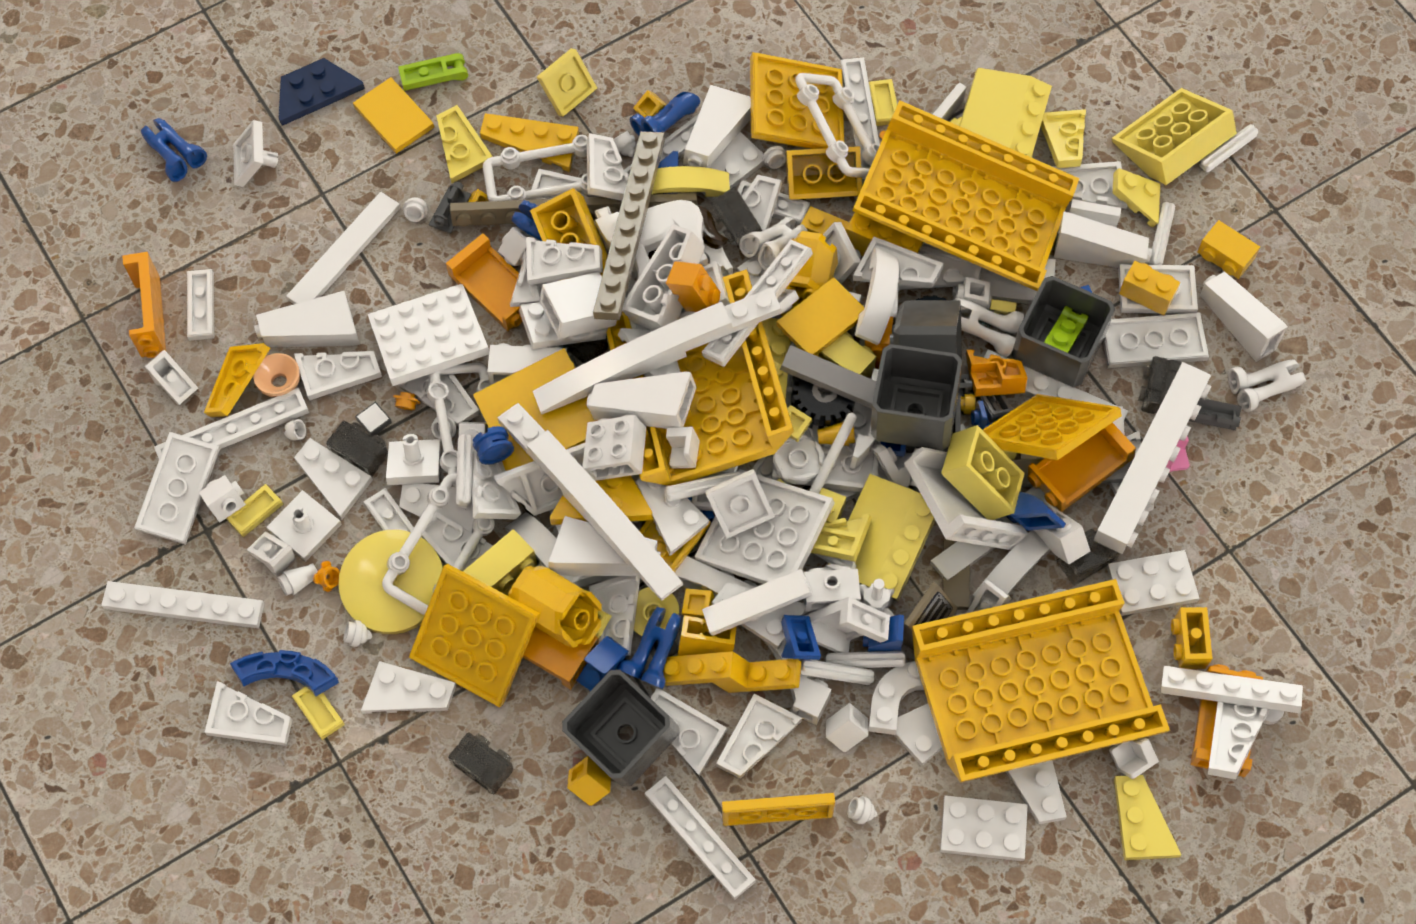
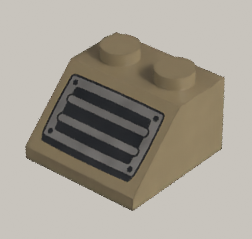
M932 582L904 623L903 644L913 650L912 626L953 617L957 614L958 607L935 582Z

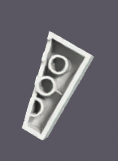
M674 224L671 226L626 297L622 311L634 324L654 331L678 320L682 310V305L678 301L679 295L672 293L666 281L675 261L699 264L705 246L692 230Z

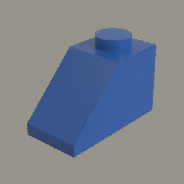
M904 615L890 617L887 641L880 643L863 635V647H867V652L901 651Z

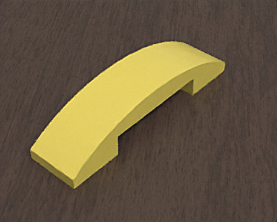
M693 166L658 168L652 194L705 192V197L730 196L729 173L712 168Z

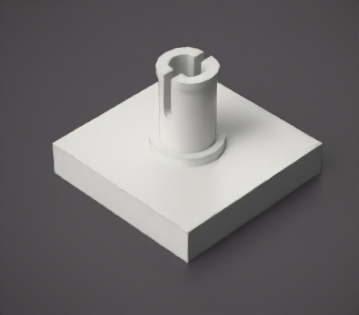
M253 120L233 144L234 185L244 187L262 165L275 168L278 163V153L263 150L262 122Z
M834 222L823 235L826 237L825 242L831 245L832 243L837 247L838 265L834 272V278L842 284L858 267L861 254L859 250L854 249L842 223Z
M407 434L403 437V441L389 442L386 471L387 485L439 483L440 439L418 440L417 435Z
M754 469L705 490L726 539L775 517Z
M302 490L266 528L276 538L288 544L293 552L306 562L342 524L338 518Z

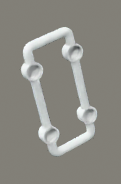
M799 73L795 78L799 89L797 98L803 105L808 106L828 145L826 150L828 158L837 163L841 172L846 176L866 178L870 168L850 167L845 157L848 155V146L843 141H836L816 102L819 90L812 84L829 85L832 87L835 93L833 102L844 110L864 148L862 157L871 165L880 145L871 143L851 104L854 102L853 98L855 96L853 91L847 87L843 88L840 82L833 76Z
M578 135L570 144L518 152L513 147H507L500 156L488 158L483 163L488 200H533L557 196L572 188L578 192L581 191L584 195L592 196L587 194V173L581 177L580 182L525 191L520 186H513L507 194L497 196L492 168L502 165L506 169H515L523 161L574 153L578 157H586L588 137Z
M462 363L429 374L431 384L427 390V397L430 402L435 404L444 451L440 458V466L444 471L448 472V475L451 473L457 474V451L453 448L445 406L449 389L445 383L441 382L440 375L479 373L480 382L476 389V392L492 385L489 383L488 368L481 363Z
M456 473L447 475L440 486L432 488L428 493L427 501L429 504L401 550L389 557L387 561L388 571L382 581V587L387 594L422 615H425L428 605L393 585V582L397 575L405 573L409 568L410 560L408 557L437 509L443 508L450 499L448 491L453 483L456 484ZM474 519L472 523L473 533L453 567L463 571L481 538L490 534L494 529V519Z

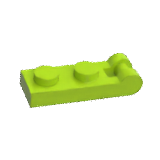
M461 53L398 66L404 91L450 80L463 81L468 78L467 68L464 67V56Z
M1065 306L1044 343L1069 353L1086 325L1089 316L1083 313L1079 315L1073 312L1072 308Z

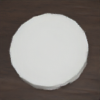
M802 435L798 442L789 437L778 451L772 455V465L776 474L791 484H806L814 481L824 462V452L816 441L813 442L805 435Z

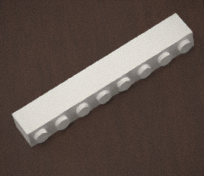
M1182 362L1097 530L1094 541L1123 554L1126 546L1132 548L1138 536V533L1134 532L1137 524L1143 526L1149 514L1145 508L1148 503L1154 504L1160 491L1155 488L1158 482L1164 483L1170 471L1169 468H1166L1169 460L1175 461L1181 449L1176 445L1179 439L1185 441L1191 427L1187 426L1189 419L1195 421L1201 409V406L1197 405L1200 398L1205 400L1211 389V385L1207 384L1211 377L1210 374Z

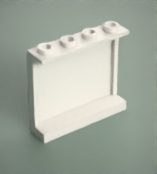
M925 447L915 450L904 464L946 540L1011 550L1028 535L1022 525L1005 523L1002 517L995 520L986 519L941 474L947 452Z

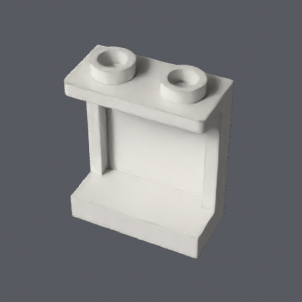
M851 597L807 614L810 617L817 644L836 653L849 652L850 641L862 635L880 643L888 640L890 615Z

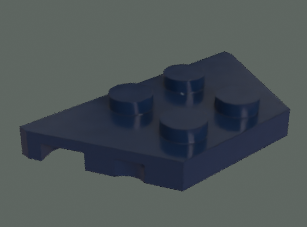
M325 58L281 76L279 121L281 126L365 89L364 83Z

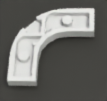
M915 661L905 663L904 667L893 668L879 681L871 701L868 731L896 734L900 701L911 692L924 690Z

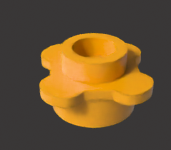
M400 392V396L393 395V398L396 400L395 407L415 411L416 404H420V401L415 398V394Z
M323 561L321 568L314 574L313 581L315 584H320L323 587V591L330 592L339 584L340 570L332 567L330 561Z

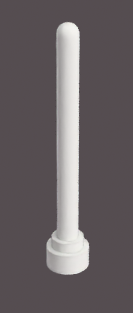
M849 413L846 416L809 491L819 494L856 422L857 417L854 413Z

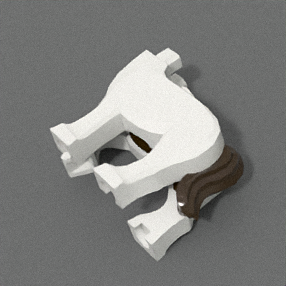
M686 200L671 201L648 208L626 297L636 283L634 279L637 277L638 280L673 224L692 230L705 246L699 264L706 266L708 262L717 261L723 277L733 274V267L722 247L729 242V239L717 231L711 212L702 206H696L691 201ZM608 206L595 211L596 228L607 254L609 253L619 212L611 213Z

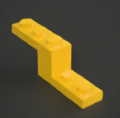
M810 206L801 222L808 232L821 233L822 235L834 222H841L854 249L859 250L861 256H864L873 237L919 253L924 243L856 212L850 222Z
M733 651L667 657L663 674L666 686L714 683L728 693L799 688L802 662L798 659L748 662Z

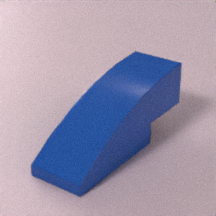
M1019 492L1014 514L1006 516L1013 523L1022 525L1027 531L1064 528L1066 525L1062 518L1043 501L1025 492Z

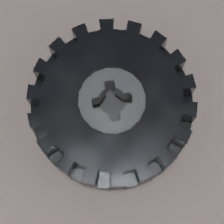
M798 377L794 380L791 405L812 418V423L808 428L812 429L813 425H817L818 429H822L824 426L829 427L844 422L846 416L853 412L855 401Z

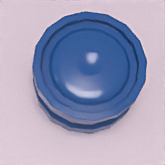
M501 426L487 428V433L482 434L480 432L474 437L473 447L477 451L478 459L482 464L499 463L508 458L514 451L512 442L508 441L509 435L507 430Z

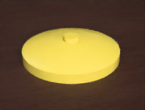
M393 529L373 533L362 539L351 549L341 566L339 593L342 603L354 620L361 621L370 631L381 634H400L417 628L423 621L425 615L387 594L382 587L383 578L388 571L387 561L389 557L401 550L411 532ZM420 537L408 557L410 560L409 568L405 573L397 575L393 585L429 605L433 595V588L438 582L443 564L435 549L425 539Z

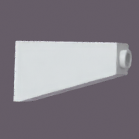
M710 85L686 145L683 164L709 168L750 121L751 97Z
M1063 212L1056 237L1054 258L1119 268L1120 264L1132 265L1134 260L1139 263H1150L1152 248H1148L1149 238L1073 213Z
M1225 271L1218 276L1212 275L1203 282L1204 286L1200 293L1201 298L1255 362L1277 349L1288 327L1281 319Z
M344 291L256 315L258 325H254L257 338L258 340L263 339L265 345L269 348L360 345Z
M691 372L597 383L594 385L592 394L588 395L587 408L590 410L594 420L618 418L629 414L636 415L648 427L665 429L683 427L697 387Z
M567 516L564 517L549 559V569L559 575L638 576L588 522ZM646 538V540L657 551V541Z

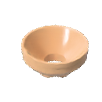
M274 353L267 355L253 375V379L260 392L269 397L285 395L297 387L300 380V370L297 362L291 356ZM279 376L287 378L283 386L276 387L273 385L275 378Z

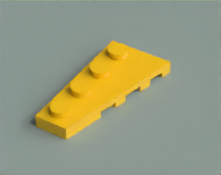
M487 113L484 115L480 131L481 139L505 148L513 147L520 152L570 144L579 135V127ZM574 153L540 159L544 163L552 165V163L561 166L562 170L570 172Z

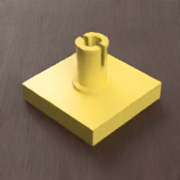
M572 48L537 76L557 114L562 117L597 89L577 50Z

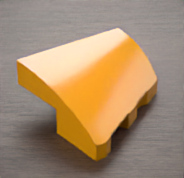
M966 350L968 371L975 397L1025 393L1028 377L1022 361L1003 359L993 354H990L989 358L975 356V350Z

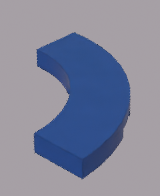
M279 650V652L265 654L258 652L230 663L243 686L262 679L285 678L303 684L315 696H318L339 683L338 678L325 664L295 651Z

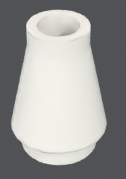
M312 563L308 566L283 571L282 575L278 576L277 579L286 596L290 594L295 595L313 581L314 574L318 571Z

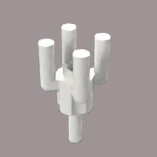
M876 579L869 588L864 584L860 585V602L889 614L890 617L894 616L893 612L888 608L892 605L893 598L891 596L894 594V588H884V581L882 579Z

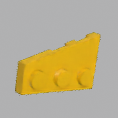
M260 343L229 347L204 411L209 417L229 415L269 352L270 348L267 345Z

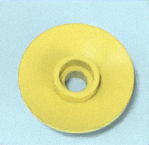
M649 587L638 592L634 631L638 635L643 636L647 622L656 607L666 609L660 628H666L673 613L679 615V604L673 594H670L661 601Z

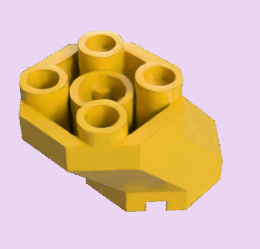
M802 231L795 239H791L811 248L813 254L786 287V289L795 290L799 297L792 304L790 310L834 277V272L838 265L837 247L832 243L831 245L825 242L826 237L821 233ZM788 310V311L785 312V313H781V315L784 316V315L787 314L790 310Z
M526 567L508 592L509 597L540 613L535 627L566 646L574 648L578 647V644H590L601 627L598 611L602 612V604L593 593L583 590L547 567Z

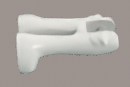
M785 217L779 223L766 230L751 232L742 236L739 243L740 250L748 258L754 257L759 253V264L764 270H767L790 239H795L800 232H808L803 224L794 228L796 219Z
M955 298V300H961V311L969 314L968 319L961 316L962 331L989 342L994 346L998 354L1008 357L1013 350L1016 340L1012 335L1018 332L1024 319V314L1019 311H1013L1007 315H1000L972 301ZM978 320L986 322L1007 334L986 328L979 324Z
M1295 359L1278 362L1248 374L1242 367H1233L1228 370L1230 389L1233 394H1238L1237 402L1246 412L1255 410L1259 402L1264 399L1296 389V387L1306 382V378L1303 372L1293 375L1289 374L1299 367ZM1273 381V383H1270L1266 386L1251 389V387L1261 384L1263 382Z

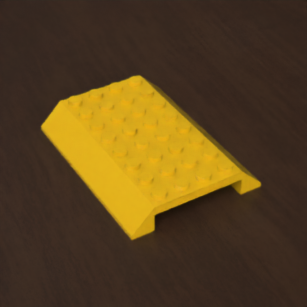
M899 100L852 211L1038 291L1047 271L1045 266L1059 230L1063 212H1065L1066 207L1071 201L1080 178Z
M747 269L723 277L730 304L744 299L752 289ZM623 311L620 320L616 321V326L608 327L606 332L610 351L627 343L626 341L622 342L618 336L620 329H632L630 319ZM762 321L757 324L724 367L703 357L702 351L708 343L686 351L687 357L677 360L680 372H691L697 387L683 426L693 427L700 440L696 468L672 469L669 465L672 447L666 438L667 429L646 426L642 474H639L641 481L668 486L690 482L773 455L791 436L794 429ZM642 374V375L637 376V377H635V378H642V377H646V376H645L644 374Z
M1116 579L912 626L915 663L947 764L960 783L1170 731L1161 704L1156 706L1152 704L1123 623L1120 609L1125 603Z

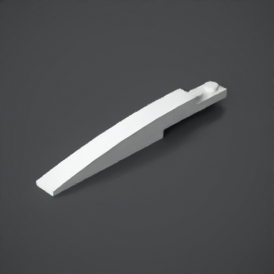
M772 287L726 306L722 302L623 344L535 389L533 394L541 414H545L587 397L590 393L592 394L594 385L597 383L635 378L687 357L686 351L782 313V309Z
M519 403L497 417L499 424L507 430L513 439L562 490L563 496L661 601L683 585V582L586 470Z

